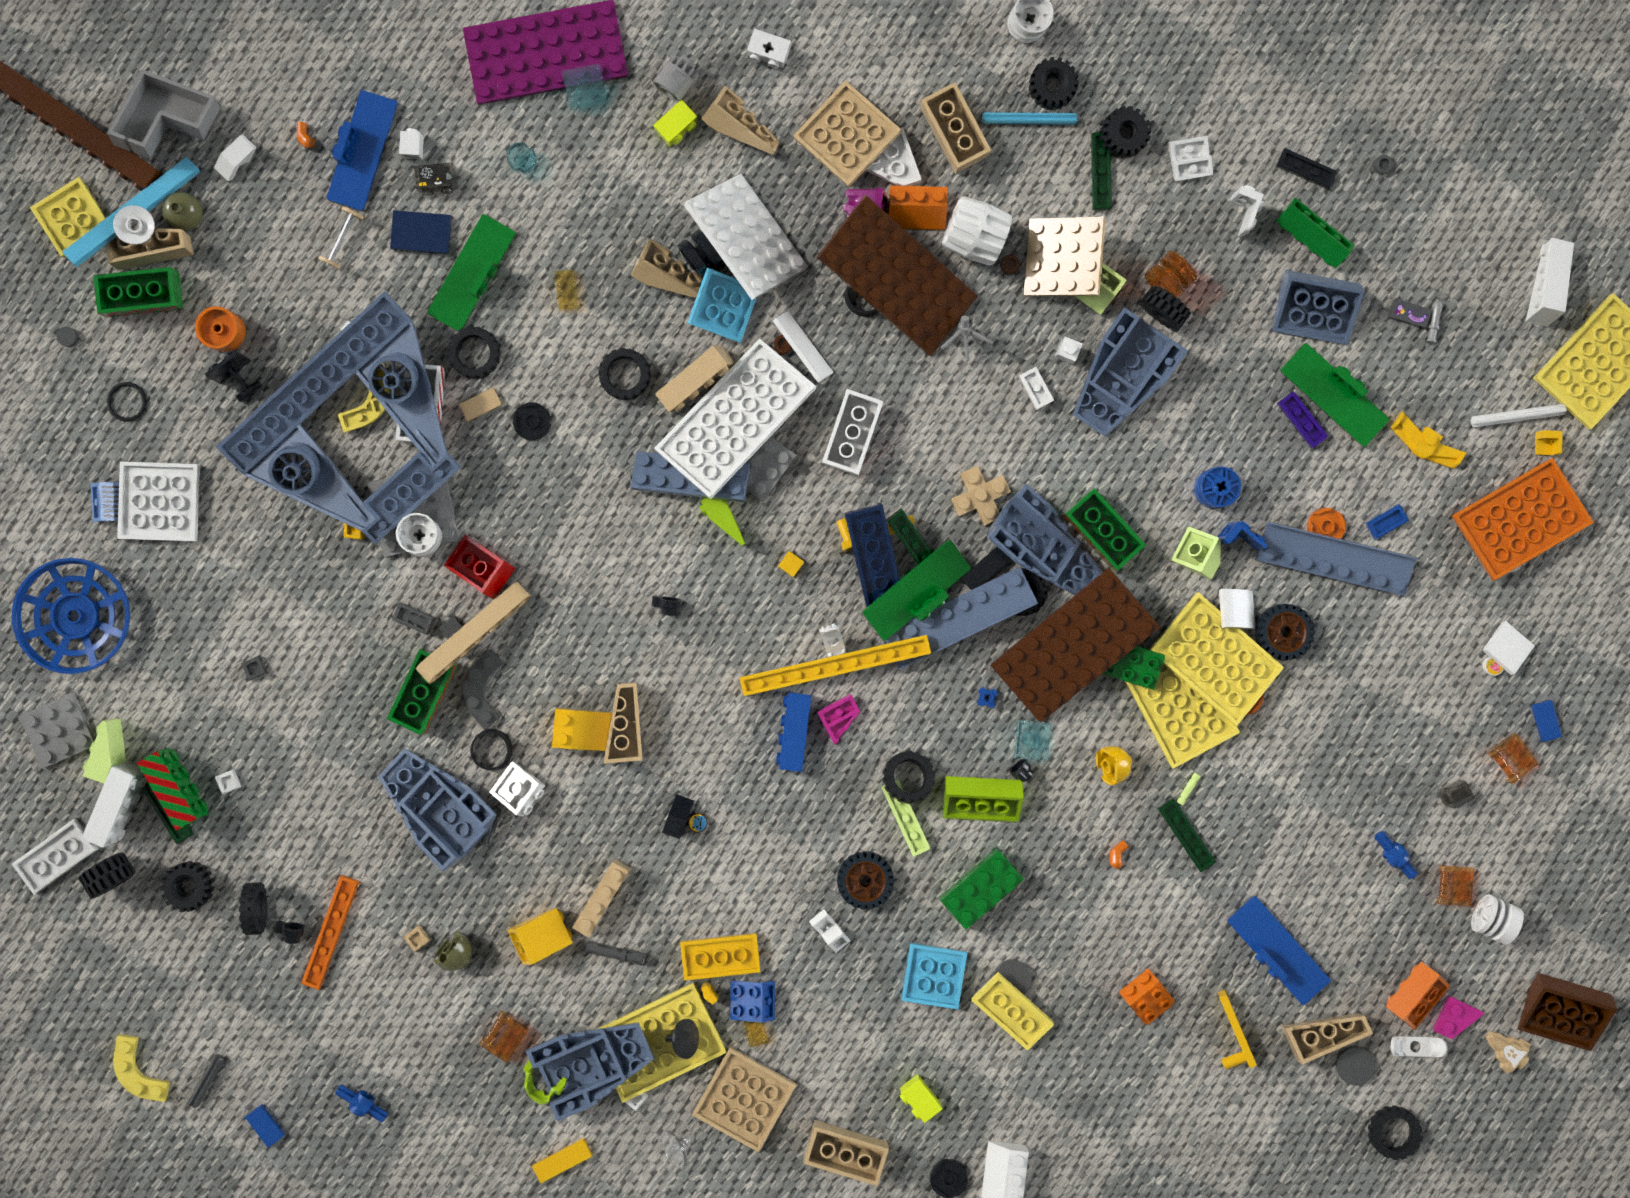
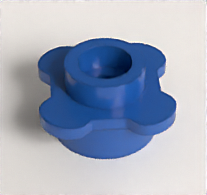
M984 687L980 688L977 704L979 706L987 705L990 708L995 707L997 691L995 689L986 690Z

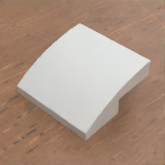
M1208 136L1168 142L1175 181L1213 175L1212 155H1209Z
M1240 589L1219 590L1222 628L1256 629L1253 591Z

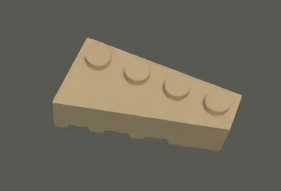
M157 228L149 240L137 245L125 243L118 236L106 244L108 263L118 271L193 255L191 237L182 229Z
M636 682L617 684L604 764L642 760Z
M1360 1013L1281 1025L1297 1062L1302 1065L1373 1034L1366 1017Z

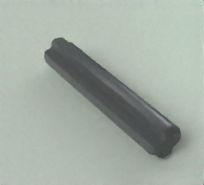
M220 1054L213 1056L188 1102L189 1106L197 1108L200 1105L224 1061V1057Z

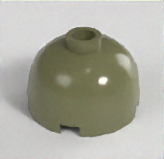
M174 192L163 201L161 208L162 216L165 222L173 229H182L185 232L191 231L201 223L203 207L200 201L193 195L185 192Z
M459 931L453 933L456 936L450 942L448 937L435 954L438 958L437 960L434 959V963L446 971H456L462 967L465 968L471 961L472 945Z

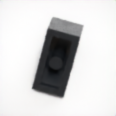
M676 794L662 833L680 839L695 800Z

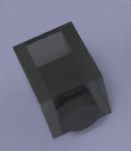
M1459 779L1440 789L1442 794L1440 796L1441 801L1445 806L1453 809L1475 799L1467 781Z

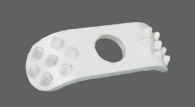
M834 623L832 626L827 625L826 628L822 626L819 631L827 656L846 653L839 626ZM830 638H837L838 642L829 644L828 640Z
M1394 1036L1390 1045L1393 1056L1444 1057L1448 1051L1445 1040L1437 1037ZM1413 1041H1417L1420 1044L1418 1052H1413L1410 1049V1044Z

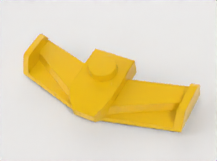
M1403 411L1399 413L1390 427L1409 447L1412 453L1420 459H1426L1454 469L1466 455V452L1439 444L1443 436L1428 426L1424 427L1421 432Z

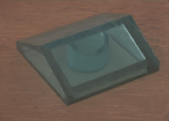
M600 63L562 70L570 110L591 108L608 103Z
M1017 720L1014 758L1048 760L1051 722Z

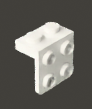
M1241 186L1232 195L1230 202L1248 208L1238 237H1243L1255 228L1257 223L1255 216L1257 212L1261 211L1264 201H1262L1264 194L1255 191L1256 189L1251 186Z

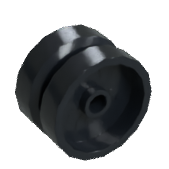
M698 229L691 234V240L696 247L688 240H683L677 247L687 264L703 280L705 271L709 268L706 262L712 268L718 269L724 264V261L704 233Z

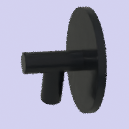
M691 1019L680 1020L676 1024L673 1034L666 1036V1041L672 1042L673 1049L679 1058H691L698 1048L699 1032L696 1024Z

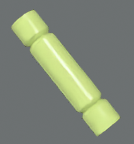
M1196 773L1192 775L1182 791L1181 797L1176 801L1182 806L1184 805L1201 776Z

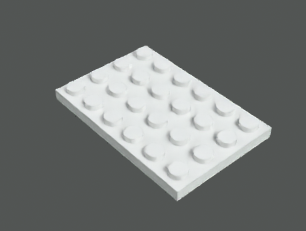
M742 174L685 202L684 206L752 300L808 268L805 261Z

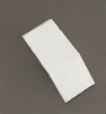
M242 134L220 154L214 168L227 181L233 180L239 166L251 161L257 147Z
M822 910L809 921L812 927L821 934L827 945L836 953L851 941L825 910Z

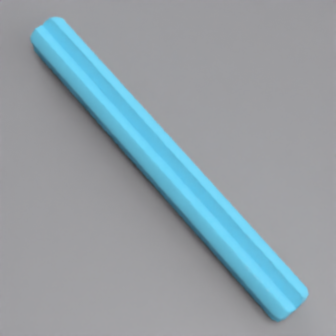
M984 112L982 114L983 124L1075 125L1077 122L1076 113Z

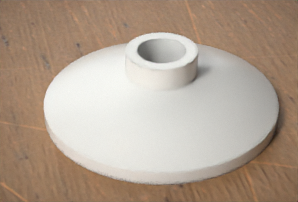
M131 205L120 209L116 213L113 220V228L116 235L123 242L137 245L151 238L155 229L153 217L146 209ZM134 224L139 225V228L137 230L132 229V226Z

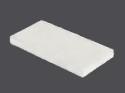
M77 818L70 821L12 863V866L34 895L41 892L99 849L95 844L81 839L85 829Z

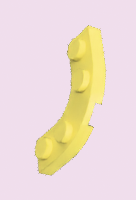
M379 367L378 376L384 377L385 372ZM379 380L381 386L384 387L383 380ZM384 388V390L390 394V389ZM369 390L368 397L361 406L338 414L343 432L348 433L372 424L384 413L385 408Z
M123 1034L117 1035L113 1065L121 1085L137 1097L161 1102L167 1101L170 1081L144 1076L137 1068L135 1056L139 1037Z

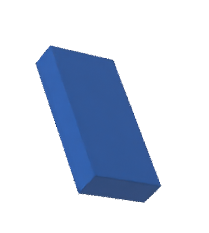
M1398 504L1365 524L1375 540L1408 522L1409 519L1401 505Z
M1552 700L1532 704L1531 707L1540 740L1545 742L1562 737Z
M263 1104L245 1117L268 1148L285 1135Z

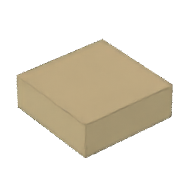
M420 925L403 937L414 952H417L431 941Z

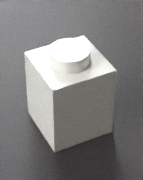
M409 128L406 131H400L399 154L403 159L423 160L424 136L417 129Z
M1064 337L1060 342L1055 358L1073 364L1076 362L1083 343Z

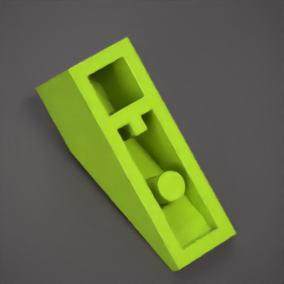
M709 498L701 500L702 505L699 507L703 516L707 515L711 521L742 546L746 545L727 501Z

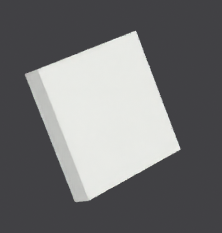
M1504 621L1482 651L1510 675H1513L1535 645L1507 621Z

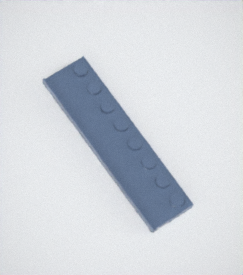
M1266 522L1263 538L1265 539L1264 543L1268 546L1266 549L1257 551L1256 560L1405 596L1417 557L1282 524Z
M1018 567L945 602L941 607L935 608L931 615L924 620L919 621L916 618H912L885 642L887 644L927 635L931 654L895 662L900 670L1038 604L1021 567Z

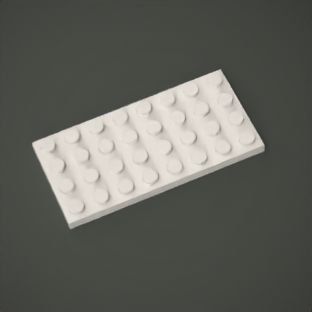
M759 338L654 449L708 498L712 499L816 389V386Z

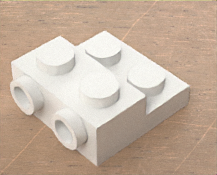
M512 761L489 793L515 815L523 817L532 811V803L535 799L538 800L543 796L545 785L535 776L526 772L516 762Z

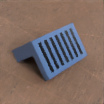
M97 482L91 484L93 522L118 521L119 482Z

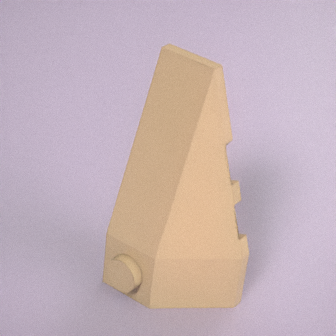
M724 86L701 119L717 132L773 155L780 142L765 125H759L756 122V115L752 111L748 113L742 106L744 101L728 87Z
M649 238L630 276L646 285L696 298L702 279L695 272L689 273L685 270L684 263L681 260L676 262L669 256L671 251Z

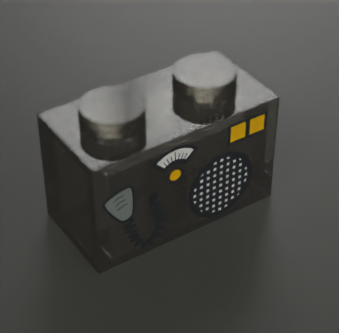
M453 162L414 166L416 189L422 195H434V192L439 191L443 194L453 193V190H458L456 166Z

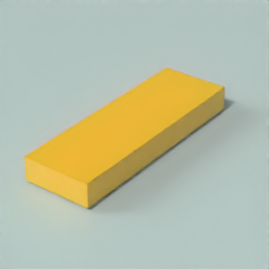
M582 1138L532 1165V1168L540 1183H543L587 1160L593 1154L585 1139Z

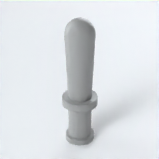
M1436 301L1433 304L1431 323L1428 326L1427 343H1436L1437 331L1440 330L1438 325L1443 308L1441 301Z

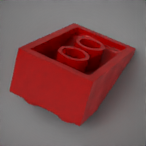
M466 534L444 564V567L493 600L516 569Z

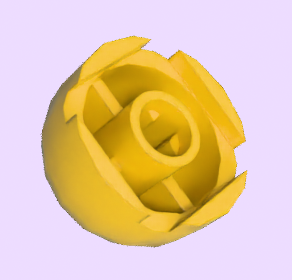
M1107 746L1097 751L1096 764L1098 769L1102 768V780L1108 785H1114L1126 780L1129 776L1132 759L1122 748Z

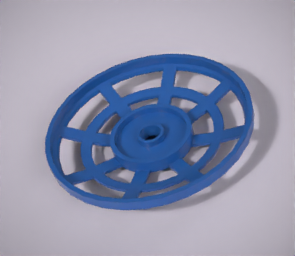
M56 559L36 568L20 585L12 605V626L20 647L38 665L57 673H84L107 663L122 647L130 626V607L122 585L103 566L85 559ZM66 564L86 565L87 570L85 577L75 575L61 577L56 567ZM95 569L110 578L119 591L109 595L103 586L93 580ZM49 571L54 581L43 589L39 597L26 594L33 582L43 573ZM72 581L83 582L81 592L70 593L65 583ZM91 586L96 588L103 595L104 599L95 603L88 596ZM58 587L62 596L54 603L46 601L45 598L48 594ZM120 599L123 600L125 609L123 631L114 627L115 607L113 603ZM23 601L35 605L33 617L36 629L26 633L23 631L21 621ZM106 606L109 608L108 624L99 621V610ZM45 608L50 610L51 623L42 626L41 609ZM74 610L79 614V618L76 621H73L70 616ZM95 628L105 631L102 638L93 645L89 635ZM55 630L59 635L63 636L59 646L49 639L46 635L47 632ZM111 634L120 638L114 649L106 657L98 661L95 650L99 649ZM39 636L46 646L56 652L51 662L38 655L27 640ZM81 638L85 647L83 650L67 649L71 639ZM87 654L90 663L88 666L78 668L58 666L64 655L81 656Z

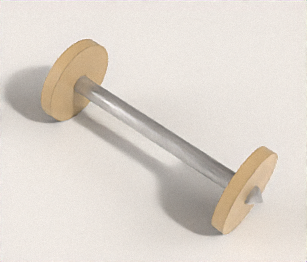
M342 206L341 210L349 214L329 259L322 256L318 257L320 261L326 263L327 267L332 266L340 269L341 266L333 262L353 217L359 220L364 219L355 209L351 210Z

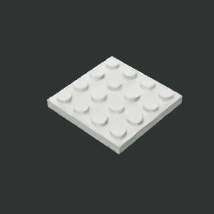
M120 462L117 539L197 541L200 465Z

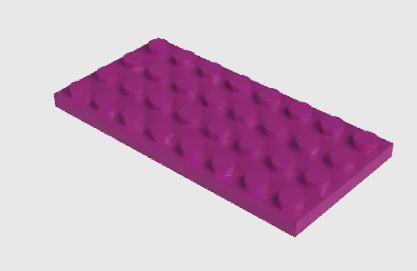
M614 0L463 28L478 105L628 77Z

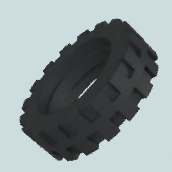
M470 326L466 329H460L457 334L452 336V340L448 344L449 351H447L449 363L456 372L469 379H481L484 376H489L492 371H495L497 364L500 362L501 350L499 349L498 341L491 333L480 327ZM471 337L483 339L490 349L488 361L477 369H470L464 366L459 358L461 344Z
M630 348L612 350L601 361L598 371L599 381L603 389L610 396L619 400L635 399L640 394H643L651 378L650 368L645 358L639 352ZM627 358L633 360L640 368V380L635 387L629 390L617 389L609 380L610 367L619 359Z
M900 752L886 763V767L883 770L884 777L882 780L886 786L884 788L898 802H905L907 804L918 802L932 791V786L935 784L933 765L927 761V757L921 756L919 752ZM909 761L916 764L923 773V784L914 793L904 792L895 782V769L902 762Z
M262 882L245 883L240 893L239 921L241 922V929H243L242 932L245 935H261L265 931L268 905L267 891Z
M1392 1105V1107L1385 1106L1382 1110L1376 1111L1375 1116L1371 1117V1123L1368 1124V1137L1371 1140L1372 1146L1384 1157L1392 1158L1393 1160L1401 1158L1403 1160L1409 1155L1412 1156L1415 1153L1414 1151L1419 1149V1143L1423 1138L1421 1135L1422 1127L1419 1125L1418 1119L1408 1110ZM1392 1118L1404 1119L1410 1128L1407 1141L1398 1147H1388L1382 1143L1380 1138L1383 1125Z

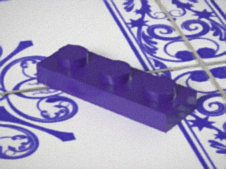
M1294 391L1276 403L1311 449L1328 437Z

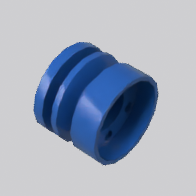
M1223 466L1214 467L1202 472L1194 484V494L1198 502L1212 509L1234 503L1241 492V480L1237 473ZM1221 483L1220 487L1223 488V490L1218 491L1219 487L1216 485Z

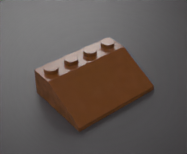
M1538 973L1529 988L1518 1030L1591 1051L1618 1009L1612 994Z

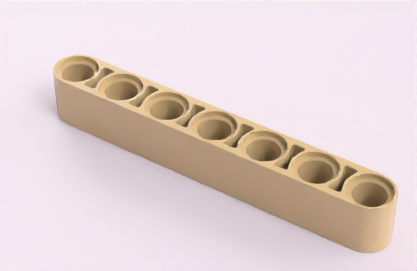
M515 582L417 666L416 670L429 684L433 683L530 599L531 595L518 582Z

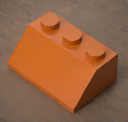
M890 186L888 215L903 229L945 230L948 187Z
M1420 962L1413 967L1411 975L1407 980L1405 979L1401 982L1399 990L1395 995L1393 994L1389 997L1385 1007L1413 1030H1416L1449 989L1450 985L1438 973L1423 962Z

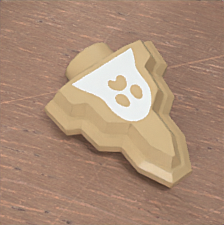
M1488 1031L1485 1038L1489 1046L1495 1050V1058L1500 1062L1499 1067L1506 1074L1516 1068L1522 1069L1527 1065L1530 1043L1522 1038L1517 1040L1512 1036L1504 1037L1500 1033Z

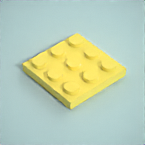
M80 177L30 207L56 250L63 258L66 256L62 251L107 218Z

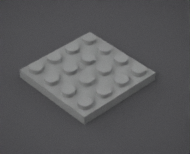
M390 477L367 482L370 495ZM446 481L410 513L427 515L439 525L442 532L440 545L460 541L449 487ZM397 526L380 540L384 557L407 553L406 550L400 547L396 539ZM422 531L420 535H417V538H419L420 541L422 537H425V534H423Z

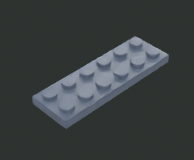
M637 451L630 487L632 490L708 498L660 454ZM745 463L712 499L745 502L750 463Z

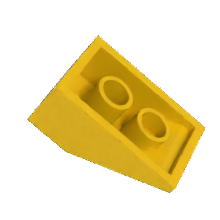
M556 708L552 748L606 751L612 712Z

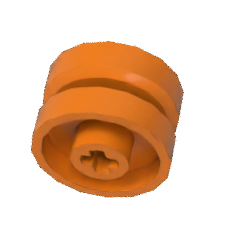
M212 306L206 308L198 315L195 321L197 338L203 345L218 352L228 353L234 351L242 345L245 339L246 328L243 320L237 314L223 307Z

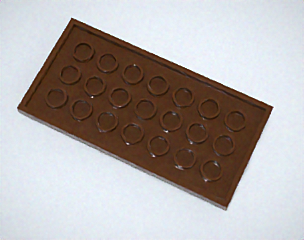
M864 195L816 257L928 356L933 355L978 297L867 195Z
M1108 567L993 661L990 666L1041 723L1159 629L1160 625Z

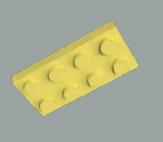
M999 972L972 997V1002L1027 1051L1054 1026L1053 1020Z

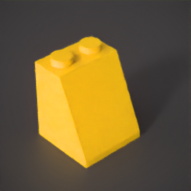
M557 908L547 910L507 929L522 964L533 965L573 943L571 940L573 938L572 933L568 927H565L563 923L565 920L564 916Z

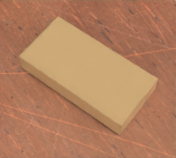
M491 388L460 403L459 406L467 422H470L502 406V403L495 388Z

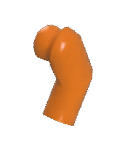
M297 122L298 142L304 148L313 149L316 146V140L307 135V123Z
M1123 840L1109 852L1110 865L1115 869L1122 867L1121 853L1129 848Z

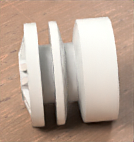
M1017 0L1007 20L1009 32L1014 39L1022 43H1032L1042 37L1053 20L1054 10L1049 0Z
M412 513L403 517L398 523L396 539L404 550L412 555L423 557L429 556L439 548L442 541V532L439 525L427 515ZM422 531V533L425 534V537H422L420 541V539L417 538V535H420Z
M1488 894L1477 904L1472 915L1471 927L1475 932L1486 937L1490 936L1491 939L1508 945L1519 934L1524 920V913L1521 908L1510 903H1504L1503 900Z

